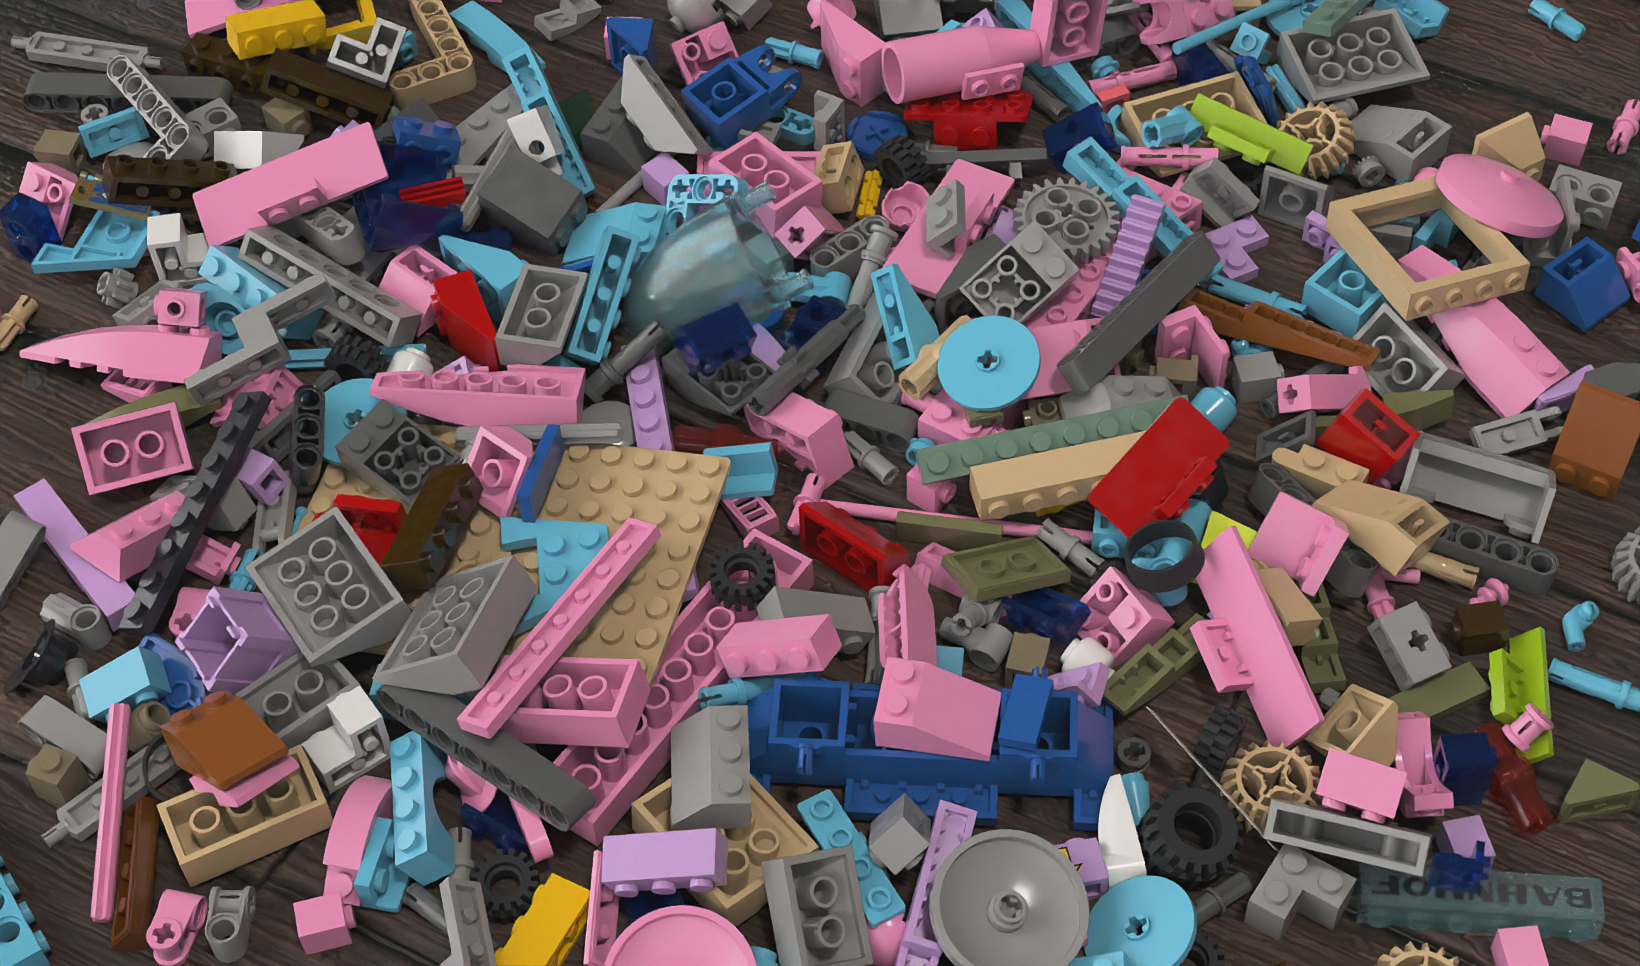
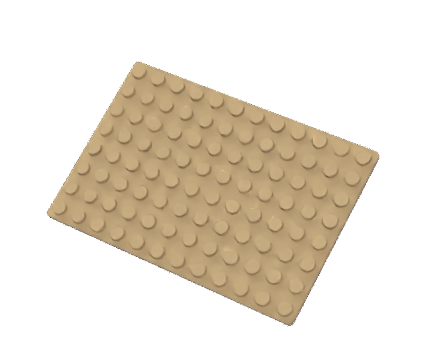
M418 423L420 427L459 455L465 448L457 446L455 434L458 427ZM604 443L564 444L565 452L537 519L607 524L611 539L630 517L658 525L662 536L560 657L639 659L648 684L652 688L732 467L731 461L727 457ZM532 445V458L538 445ZM329 463L308 505V513L302 518L296 532L310 524L316 514L326 513L334 508L332 504L337 494L361 495L367 498L401 501L367 485L345 467ZM516 500L510 517L521 518L518 501ZM402 502L405 512L408 515L411 506ZM477 502L438 578L445 576L464 560L477 559L478 563L496 561L499 557L514 555L538 587L534 594L538 595L540 594L537 546L504 551L501 542L500 518ZM426 589L398 591V593L408 606L422 595ZM535 626L511 637L504 650L512 655ZM397 636L387 643L359 652L386 655Z

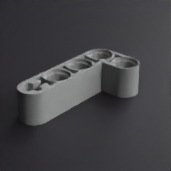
M327 205L274 225L275 228L294 239L302 235L341 265L355 264L365 256L366 251L354 225Z

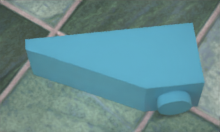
M894 263L870 274L893 369L901 370L910 366L918 358L922 346L933 343L939 337L937 325L897 263Z

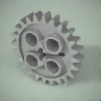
M1058 177L1057 184L1053 185L1046 179L1043 188L1033 184L1032 192L1025 190L1023 192V199H1017L1016 208L1013 211V231H1016L1017 236L1035 220L1074 263L1076 259L1080 258L1082 262L1088 264L1089 255L1099 259L1100 252L1108 253L1110 244L1116 242L1120 225V212L1115 211L1116 202H1108V193L1099 195V186L1088 189V181L1086 180L1080 185H1076L1075 179L1071 178L1068 184H1064L1061 177Z

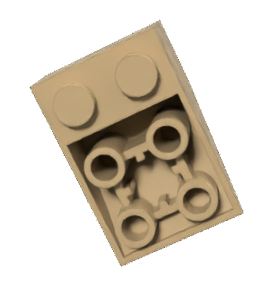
M1351 479L1340 484L1312 504L1313 507L1345 522L1351 542L1363 548L1377 560V563L1383 569L1390 571L1395 576L1428 553L1450 523L1447 518L1422 498Z

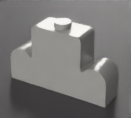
M1275 798L1271 799L1263 838L1422 877L1425 875L1433 835L1398 827L1397 823L1386 820L1383 825L1361 818L1360 814L1348 811L1342 813L1321 805L1313 807Z

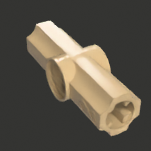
M968 315L960 316L933 343L922 346L918 358L898 376V386L904 394H907L913 400L921 399L940 380L937 367L941 348L951 333L964 323L972 320Z

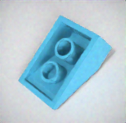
M634 202L587 214L583 221L579 222L572 231L562 260V266L594 257L603 231L608 225L640 236L637 247L642 248L636 266L630 267L628 276L656 279L661 263L660 246L666 206Z
M447 235L440 236L438 240L443 263L458 273L471 269L490 318L500 326L524 263H529L524 259H518L510 251Z

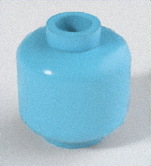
M1219 386L1201 389L1190 402L1222 434L1237 415L1235 398L1227 390Z

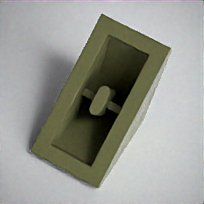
M1586 758L1564 799L1557 817L1560 824L1632 809L1640 793V786L1638 782Z

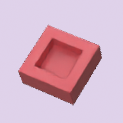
M1125 84L1097 93L1096 98L1103 106L1102 120L1104 115L1114 105H1119L1123 108V103L1129 102L1130 91Z

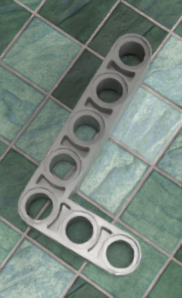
M125 55L115 56L107 66L109 79L161 137L142 158L156 156L170 160L193 159L199 161L207 151V139L143 68Z

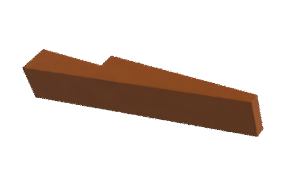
M1193 288L1179 302L1177 309L1179 311L1196 305L1202 315L1210 319L1213 330L1218 334L1349 367L1363 366L1365 371L1371 369L1381 353V350L1257 300L1249 309Z

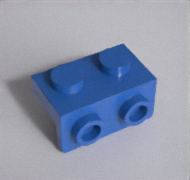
M415 116L394 117L392 130L397 139L394 152L396 161L452 169V165L457 164L462 140L456 127L451 123L437 120L435 123L426 122Z

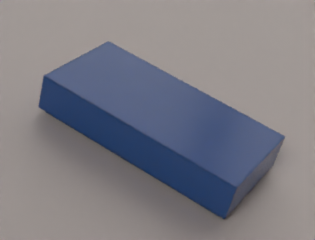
M1022 674L1015 675L998 735L999 745L1037 751L1054 689L1053 680Z

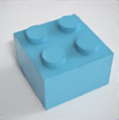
M1343 248L1305 282L1301 304L1308 305L1307 313L1350 338L1361 329L1384 302L1391 303Z

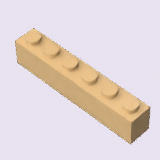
M1145 431L970 467L969 489L980 521L1001 519L1012 514L1035 512L1041 508L1060 504L1069 505L1075 501L1087 499L1090 491Z

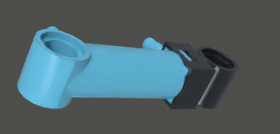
M1219 459L1215 461L1218 466L1211 473L1214 476L1213 481L1201 493L1196 490L1187 499L1191 503L1188 509L1179 518H1173V520L1187 524L1194 531L1200 544H1202L1211 511L1221 513L1223 509L1222 501L1229 494L1227 479ZM1167 537L1163 541L1157 558L1138 557L1133 558L1132 563L1147 570L1168 568L1180 562L1188 554L1192 542L1184 538ZM1185 585L1169 592L1151 593L1162 606H1174L1186 598L1188 588Z

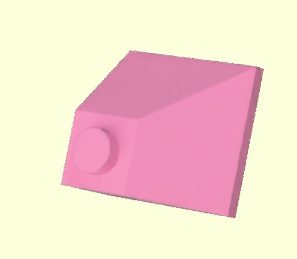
M480 426L467 461L484 488L477 502L499 518L511 516L517 500L516 495L532 459V441L510 426Z

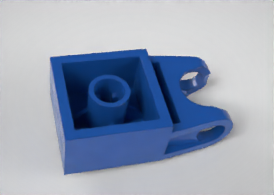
M761 45L734 60L728 57L682 89L681 95L687 116L725 149L738 140L740 129L751 131L790 100L801 86L802 75L794 68L784 69L777 73H768L775 62V52L770 46ZM767 54L765 60L759 63L760 58ZM793 78L792 83L784 89L785 84Z

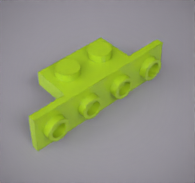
M1200 93L1197 94L1190 113L1205 127V132L1208 133L1207 137L1215 140L1213 146L1229 153L1232 149L1243 153V160L1257 166L1261 162H1272L1301 175L1314 145Z
M1538 627L1510 638V654L1502 648L1489 653L1490 669L1488 677L1491 683L1492 694L1490 709L1493 717L1504 725H1511L1526 711L1525 706L1529 702L1536 705L1551 720L1545 630L1542 627ZM1545 730L1529 744L1530 750L1526 753L1516 747L1518 766L1524 767L1554 756L1552 730Z

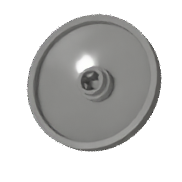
M998 829L970 837L948 855L938 870L931 888L929 902L931 925L941 949L955 966H1068L1079 952L1087 934L1089 901L1084 883L1077 869L1057 847L1045 839L1028 832Z

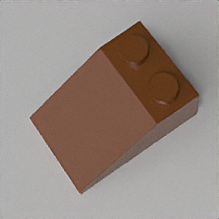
M1581 380L1548 469L1556 473V479L1614 501L1640 437V401Z
M217 691L209 694L203 699L204 703L193 709H184L173 714L169 722L160 726L176 765L221 791L289 753L287 746L243 699L228 691Z

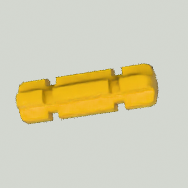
M878 170L867 171L864 175L859 205L856 211V217L859 218V221L867 216L875 215L883 179L879 175L880 172Z

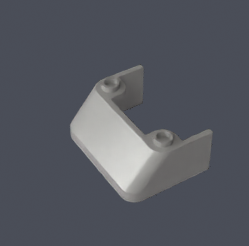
M1418 432L1420 436L1414 441L1399 490L1400 493L1422 498L1427 503H1433L1435 500L1503 520V523L1509 527V533L1522 538H1529L1531 534V542L1539 544L1556 492V473L1554 471L1450 439Z

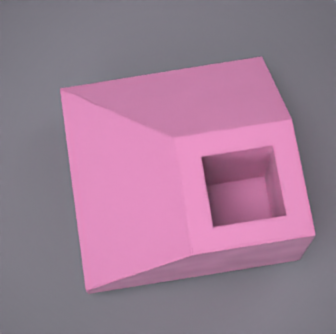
M724 21L669 44L687 86L728 57L732 60L739 57Z
M28 161L11 221L56 243H62L73 204L69 203V197L78 181L77 175L52 163Z
M1112 566L1107 569L1065 616L1081 639L1091 637L1114 655V663L1111 668L1132 658L1147 643L1153 646L1175 623L1155 596L1134 586L1125 574Z

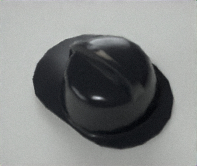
M50 619L35 644L12 671L4 685V693L12 692L23 680L48 684L59 680L65 675L63 667L68 660L76 657L78 646L54 630L55 619Z

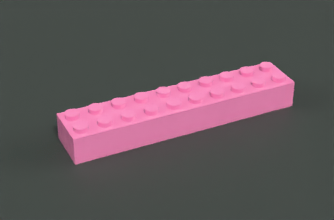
M755 528L742 541L744 542V548H748L751 542L756 544V551L762 546L766 549L767 555L771 554L775 565L777 587L808 591L813 587L812 559ZM741 570L731 574L729 580L736 583H747L755 579L757 575L748 570ZM709 580L676 619L629 748L568 745L557 757L553 764L586 785L595 798V806L570 828L571 831L598 847L603 841V837L609 834L632 806V802L637 800L671 759V728L703 710L700 706L701 702L714 699L713 696L699 699L698 692L700 688L727 684L728 680L732 679L729 678L716 647L736 623L760 621L756 608L758 606L757 603H754V610L749 612L747 606H742V612H736L735 605L733 604L730 610L724 608L723 601L719 604L715 600V594L712 595Z

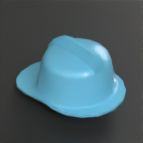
M206 282L196 284L190 288L192 290L207 291L206 322L204 325L210 326V331L222 332V353L231 354L243 349L244 346L231 318L243 313L246 309L217 284Z

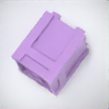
M213 586L205 598L207 601L186 631L182 630L175 640L179 649L186 652L196 666L198 673L203 679L202 682L208 691H228L232 694L238 693L301 651L263 593Z

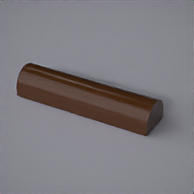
M145 796L138 798L123 812L110 945L113 949L127 952L140 951L149 946L146 934L152 920L160 813L156 805L160 803Z

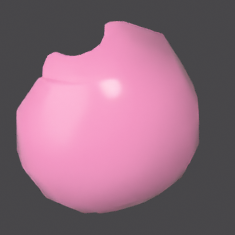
M911 181L905 182L898 189L891 188L881 204L882 216L887 219L892 230L907 232L925 206L926 198L930 194L923 186Z

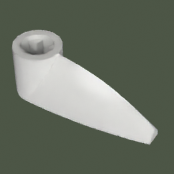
M1120 774L1110 776L1099 812L1098 839L1109 877L1107 890L1125 880L1147 876L1140 842Z

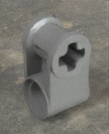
M214 886L210 891L205 936L215 958L220 962H235L241 959L247 951L251 923L256 911V892L253 886H245L244 890H222L220 886Z

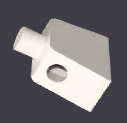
M548 105L534 108L507 120L515 140L523 153L558 175L563 174L556 156L565 151ZM539 141L544 145V152L539 148Z

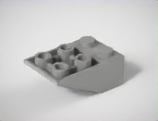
M1370 105L1351 121L1356 136V143L1353 144L1354 154L1365 159L1366 156L1371 157L1373 155L1377 157L1380 164L1385 168V173L1402 184L1412 182L1420 169L1431 167L1446 154L1452 126L1427 111Z
M1033 220L959 289L983 316H1004L1023 324L1055 299L1081 273L1076 264Z

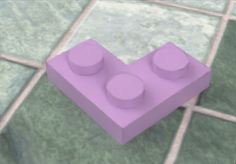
M1252 215L1205 233L1221 257L1220 261L1224 265L1223 270L1218 273L1220 276L1240 283L1258 277L1259 268L1247 253L1268 245L1269 235Z

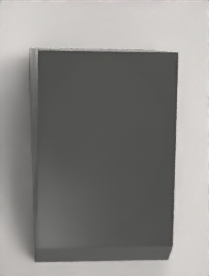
M1311 409L1258 434L1255 462L1259 465L1271 463L1272 454L1277 448H1287L1299 453L1304 444L1314 447L1316 412Z

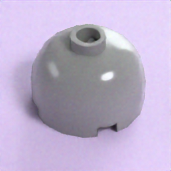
M667 0L668 10L672 15L669 21L680 33L686 30L693 34L724 21L726 17L721 8L717 12L713 8L715 0Z

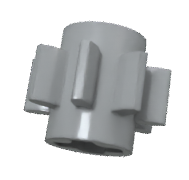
M114 267L112 273L104 272L97 284V293L103 296L101 302L120 310L123 303L128 304L134 300L138 293V283L132 281L134 274Z

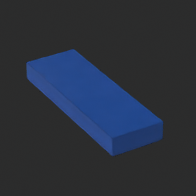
M548 424L516 495L523 522L535 523L565 452L560 425Z

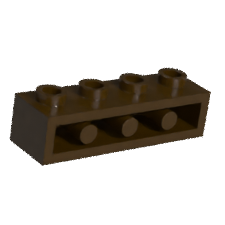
M198 32L181 51L189 76L224 78L232 83L235 92L266 101H271L275 98L260 92L266 67L273 54L240 60L228 44V41Z
M278 48L275 49L266 67L260 87V92L347 125L352 120L356 121L359 125L369 122L373 131L383 124L394 93Z
M125 154L118 156L106 155L101 183L109 204L196 208L192 196L193 193L237 175L233 163L225 161L201 162L193 159L170 160L156 156L139 158Z
M468 463L435 467L431 470L380 564V567L397 591L434 587L484 490L479 478L476 477Z

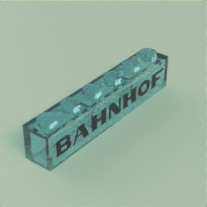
M1360 862L1356 875V923H1368L1372 927L1381 928L1396 925L1408 926L1413 930L1439 928L1448 929L1454 933L1481 931L1496 935L1498 929L1537 925L1541 939L1552 936L1566 937L1573 941L1585 942L1591 939L1597 940L1605 923L1601 878L1427 866L1425 875L1421 877Z

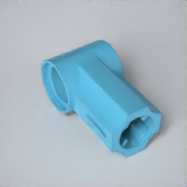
M1178 105L1164 117L1145 121L1140 130L1143 136V143L1148 148L1177 142L1182 146L1183 144L1192 146L1201 138L1205 127L1183 105Z
M838 271L829 272L824 277L788 272L784 299L815 304L826 314L839 315L843 313L847 305L852 281L848 275Z

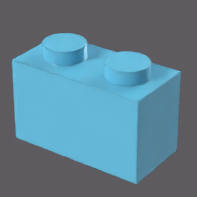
M140 646L79 679L89 717L108 724L109 707L114 703L128 704L132 713L141 704L151 701L159 702L160 698L171 693L160 654Z

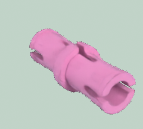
M1635 99L1628 100L1621 116L1616 118L1613 124V133L1606 144L1607 149L1614 154L1617 145H1620L1617 155L1624 154L1631 138L1636 136L1640 120L1639 100L1634 109L1632 107Z

